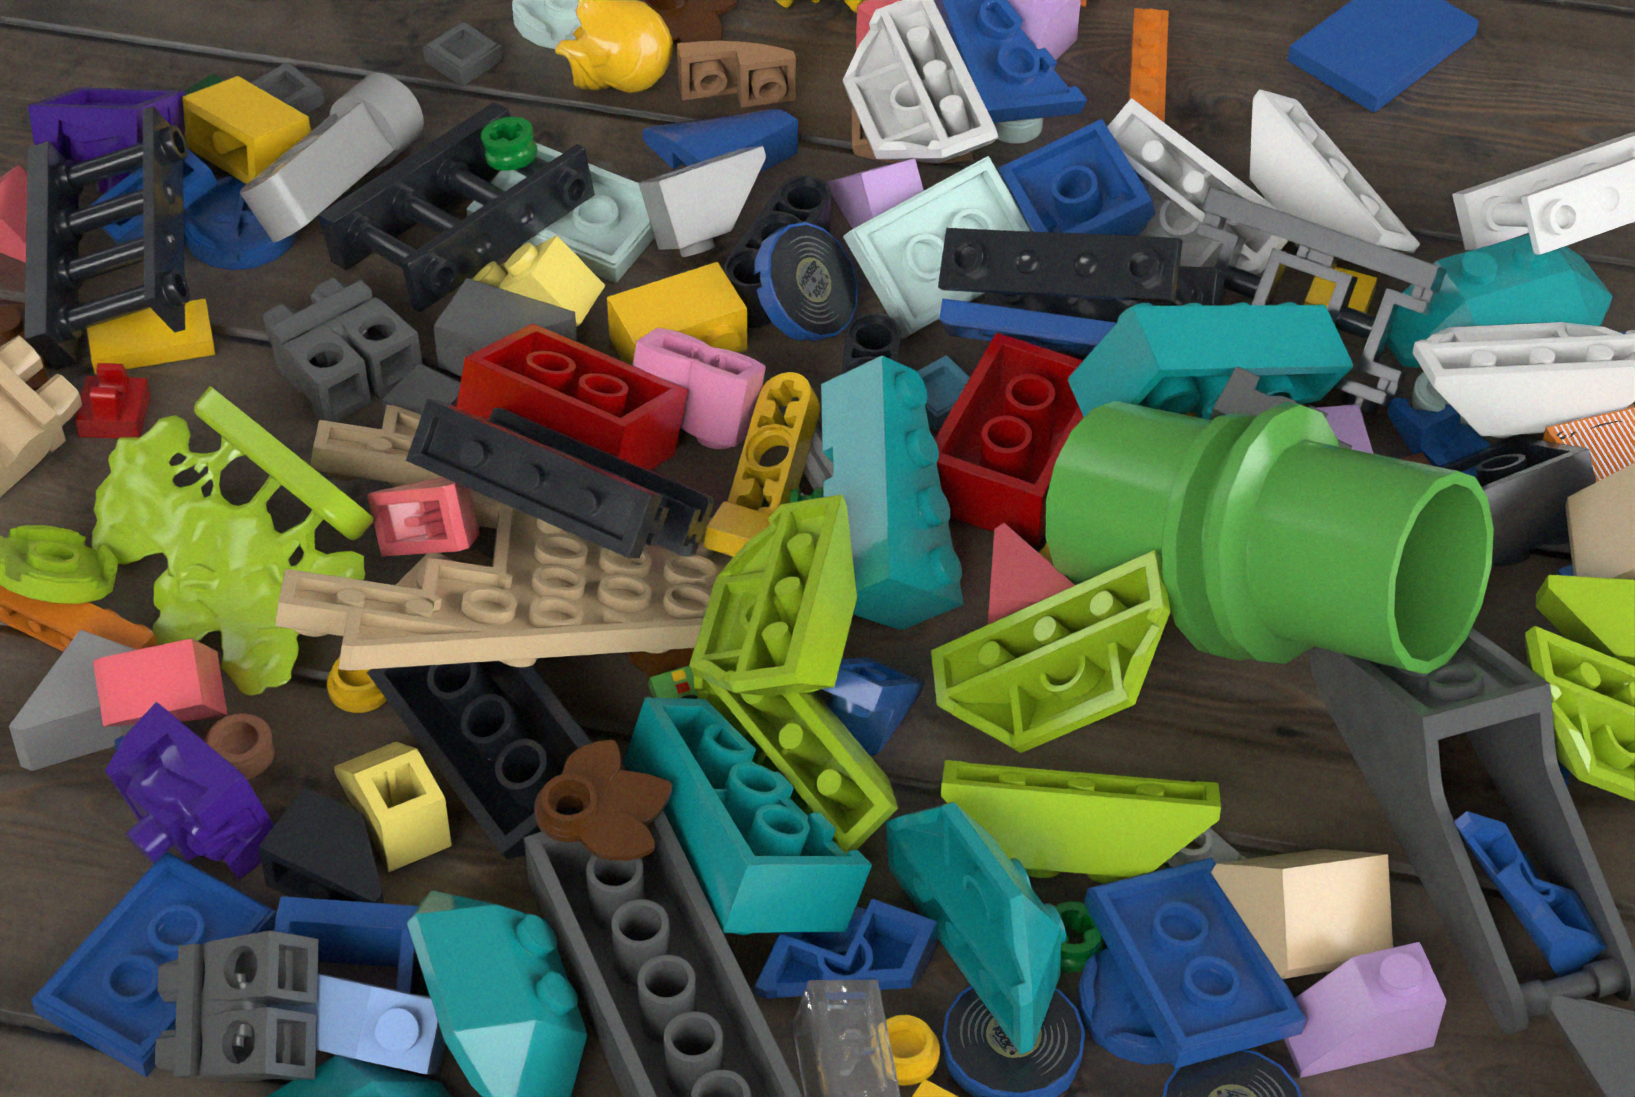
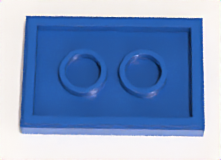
M1351 0L1290 45L1287 61L1375 113L1476 35L1479 20L1445 0Z
M942 298L939 317L940 322L950 336L991 342L997 332L1052 351L1089 355L1117 324L1115 322Z
M166 852L152 865L31 999L34 1011L42 1018L142 1076L147 1077L156 1067V1039L161 1035L162 1031L175 1030L176 1004L163 1002L161 995L158 993L159 966L178 959V945L194 943L204 945L214 940L269 930L273 931L275 928L276 911L175 855Z
M1212 857L1088 888L1084 901L1090 916L1174 1069L1300 1035L1307 1020L1284 979H1281L1211 874L1216 865Z

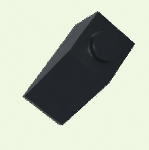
M305 787L258 845L266 886L288 897L384 904L383 892L363 814L351 803L340 797L332 796L328 798Z

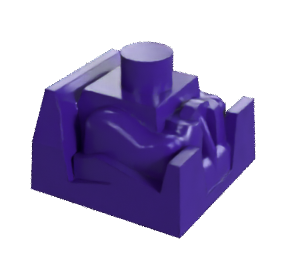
M79 87L28 105L34 144L38 145L49 141L66 160H71L77 164L143 142V109L154 106L171 126H177L185 138L182 98L185 96V91ZM130 171L96 182V191L108 192L128 177Z
M156 701L128 731L105 769L106 774L135 817L139 820L125 835L133 846L153 864L173 847L188 861L197 855H204L207 859L214 861L224 860L232 873L240 880L261 863L258 845L274 827V824L245 776Z

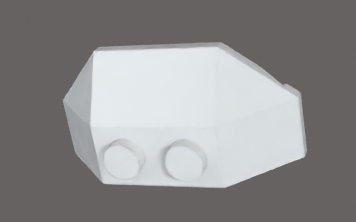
M901 0L876 9L869 23L870 30L859 44L843 78L845 90L876 159L905 161L915 158L916 162L938 164L992 144L998 138L996 127L934 0Z
M1259 89L1253 97L1250 180L1265 197L1264 199L1281 212L1402 254L1414 253L1420 243L1328 135L1312 120L1299 101Z
M1132 98L1107 126L1153 200L1155 215L1150 219L1146 228L1139 236L1180 238L1183 241L1180 266L1215 268L1223 243L1195 234L1199 222H1203L1206 211L1201 209L1209 187L1280 211ZM1229 219L1226 220L1223 228L1226 232L1246 238L1236 267L1254 274H1260L1265 269L1272 248L1281 250L1289 241Z
M1564 322L1449 327L1432 334L1427 340L1421 339L1414 343L1413 355L1432 386L1480 436L1507 438L1514 434L1544 433L1546 427L1624 410L1635 402V330H1628L1626 334H1622L1606 327Z

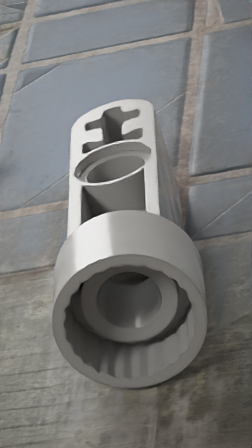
M370 74L332 105L330 116L245 185L239 193L272 242L285 239L312 221L372 168L386 166L420 137L424 126L421 107L412 92L399 80L386 74Z

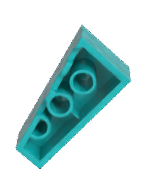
M1241 302L1225 306H1202L1200 303H1189L1183 306H1153L1150 303H1141L1121 313L1117 324L1067 380L1083 417L1093 408L1112 401H1120L1178 414L1194 413L1197 418L1209 420L1213 407L1236 366L1260 377L1255 390L1269 397L1282 396L1292 399L1298 404H1306L1320 401L1354 365L1325 305H1297L1293 302L1279 305H1250Z
M880 356L821 384L823 453L833 463V476L823 481V497L842 494L847 504L857 592L853 614L898 630H904L964 605L960 586L962 567L958 556L953 550L948 525L950 506L941 489L936 464L939 459V450L934 437L930 433L925 408L928 399L925 384L918 371L885 356Z
M645 697L623 765L627 771L649 774L671 782L672 793L663 811L722 932L739 935L770 932H846L872 864L858 850L847 851V854H845L832 841L836 828L820 812L811 813L808 817L790 799L794 787L779 771L772 772L763 766L755 764L752 760L756 749L706 699Z

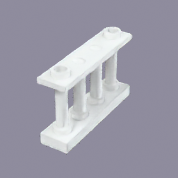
M1635 131L1453 193L1452 196L1465 250L1478 249L1529 233L1534 254L1541 255L1634 222Z

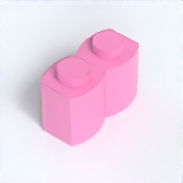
M656 328L637 340L633 362L634 367L688 389L681 422L683 430L697 437V441L703 446L712 449L736 447L746 439L758 395L763 385L766 366L743 354L713 348L697 338L668 329Z

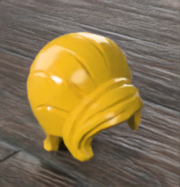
M578 0L576 16L581 26L573 33L576 40H562L555 48L556 54L568 59L572 69L574 86L582 90L590 89L592 91L602 88L607 89L611 86L627 93H638L652 87L664 75L673 54V41L663 18L645 2L639 0Z

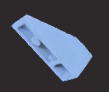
M317 973L316 1004L298 1006L286 1004L266 1005V1007L316 1014V1050L423 1074L440 1073L446 1043L431 998L428 996Z

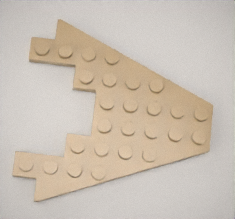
M387 404L382 429L319 420L311 459V467L316 471L325 472L328 476L337 480L352 481L365 478L388 482L393 487L442 477L406 461L421 415ZM470 489L478 527L496 529L492 567L427 557L422 589L286 569L275 626L292 628L306 636L319 637L327 634L343 636L338 668L342 670L501 661L509 666L528 667L533 665L537 658L638 651L664 653L670 649L695 648L716 576L732 560L733 556L703 547L706 528L712 519L711 517L707 521L696 554L692 557L681 556L658 545L649 546L645 544L640 558H627Z

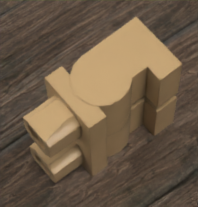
M21 336L15 337L0 347V498L46 456L49 450L51 452L55 451L66 441L62 425L82 406L79 392L62 375L56 374L36 391H33L25 383L40 371L43 365L36 351Z

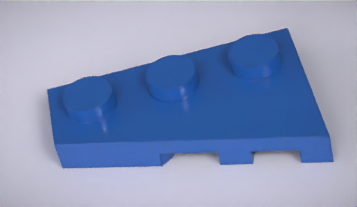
M934 0L993 123L1081 114L1087 98L1076 85L1069 88L1054 69L1057 61L1045 47L1039 50L1035 47L1020 28L1023 19L1007 0Z

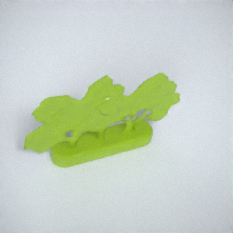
M209 386L195 403L194 413L221 435L220 449L211 453L190 452L188 444L191 434L187 422L177 415L160 418L141 437H120L117 440L116 448L109 455L108 462L111 473L96 490V501L93 510L97 522L92 531V548L98 552L99 543L104 544L114 554L118 564L123 565L139 561L145 556L162 552L168 559V568L154 583V606L160 610V617L153 624L152 629L156 637L157 646L191 638L199 641L208 632L220 631L221 648L223 651L221 669L227 673L241 693L251 696L261 694L267 687H278L286 684L291 679V671L298 656L297 636L300 633L292 628L275 626L285 570L290 569L364 581L366 573L363 555L354 551L330 554L315 549L314 533L315 529L324 519L346 538L357 540L374 522L375 518L213 387ZM177 453L187 457L181 464L171 467L169 463L171 458ZM245 455L270 476L249 503L237 506L230 504L221 495L219 485L220 474L232 460ZM195 465L194 470L200 473L205 466L208 467V472L192 485L177 487L173 483L174 476L183 470ZM209 480H212L214 486L211 494L204 498L201 487ZM280 486H284L312 509L304 522L282 534L274 529L271 514L267 512L266 502ZM300 544L304 551L303 557L297 565L291 566L288 559Z

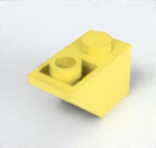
M557 235L535 247L530 242L524 244L511 255L507 262L498 265L495 261H492L484 266L472 279L574 311L576 327L581 324L605 287V284Z
M393 742L334 766L335 775L349 801L363 814L367 833L388 872L452 846L445 797L417 748Z

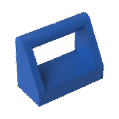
M280 897L274 931L318 939V962L398 967L396 990L414 994L418 993L422 969L407 926V921L418 906Z

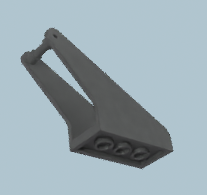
M1471 628L1467 639L1448 663L1428 674L1413 672L1317 647L1310 649L1311 671L1321 699L1500 1028L1507 1035L1525 1031L1528 1027L1529 1018L1546 1014L1547 1000L1553 994L1572 999H1579L1592 995L1594 998H1600L1610 994H1615L1622 1001L1635 999V951L1558 765L1555 751L1550 683L1474 628ZM1461 733L1466 734L1550 883L1575 890L1579 894L1607 948L1594 957L1595 962L1585 964L1582 971L1545 982L1533 979L1518 984L1445 799L1441 780L1439 739Z

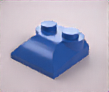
M1103 119L997 168L1000 177L1021 211L1030 231L1139 236L1146 228L1150 219L1155 215L1153 200Z

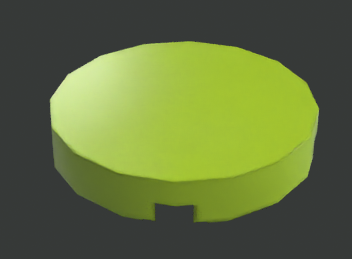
M22 525L10 529L8 538L0 535V585L9 591L31 599L68 604H82L101 600L113 591L118 560L104 544L99 543L97 552L93 548L85 546V536L69 529L48 525Z

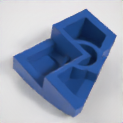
M768 109L714 119L651 126L643 129V141L673 169L682 164L689 166L740 148L763 146L766 159L759 172L761 173L798 154V119L786 111Z
M1468 811L1454 821L1461 839L1508 903L1556 974L1562 977L1577 972L1607 948L1577 891L1542 881L1528 853L1520 851L1506 823Z
M871 898L866 910L856 906L846 932H787L786 935L780 933L757 980L755 995L771 999L911 988L924 974L937 948V921Z

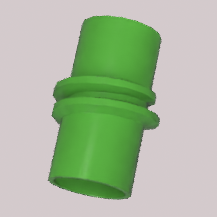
M1112 401L1093 408L1071 431L1055 462L1046 498V540L1053 565L1059 573H1062L1077 585L1156 550L1162 556L1163 583L1167 588L1170 611L1172 612L1175 625L1198 651L1239 661L1251 659L1260 662L1286 664L1310 649L1317 647L1413 672L1428 674L1447 664L1467 639L1481 609L1492 567L1494 528L1489 500L1475 477L1455 470L1339 447L1338 439L1322 412L1290 402H1283L1259 413L1257 417L1253 414L1235 412L1218 416L1213 421L1120 401Z

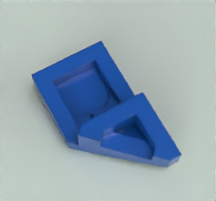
M1396 397L1392 399L1390 407H1388L1389 418L1412 453L1423 452L1432 466H1441L1491 446L1469 425L1460 424L1461 415L1450 404H1445V409L1439 412L1411 408L1408 405V399ZM1476 466L1462 471V473L1477 478Z

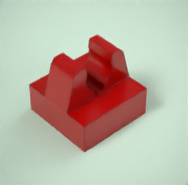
M97 363L96 371L98 376H86L80 398L82 406L77 410L75 418L78 436L115 439L120 437H141L150 398L147 378L128 377L123 364Z

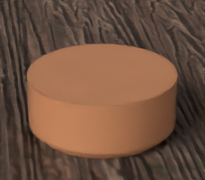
M240 713L226 716L214 723L205 737V743L239 770L247 780L262 774L274 759L275 748L270 727L264 720L255 715Z

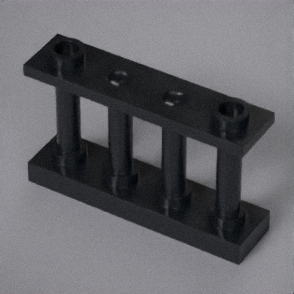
M493 102L320 213L318 216L331 262L347 270L373 252L402 268L412 308L422 312L461 286L466 278L471 279L488 263L498 261L595 195L585 147L576 144L550 162L536 157L527 166L514 170L526 178L505 191L484 180L498 170L490 167L486 161V148L481 140L482 130L486 125L495 120L511 117L509 109ZM461 194L483 205L463 220L441 209V207ZM417 223L439 234L419 249L396 238Z
M154 106L143 109V142L77 164L71 160H66L49 141L28 148L25 340L56 370L78 364V337L82 335L83 329L149 308L174 333L185 330V303L189 302L190 291L185 278L183 160L187 158L188 150L180 129L175 125L171 126ZM143 167L142 189L79 209V194L82 193L83 186ZM143 214L144 236L79 257V241L82 239L83 233ZM144 262V285L78 305V289L82 287L83 281Z
M946 228L938 288L943 291L986 293L985 304L1117 323L1121 313L1141 303H1150L1153 306H1183L1189 303H1200L1202 306H1221L1225 273L1219 268L1180 266L1183 244L1180 238Z

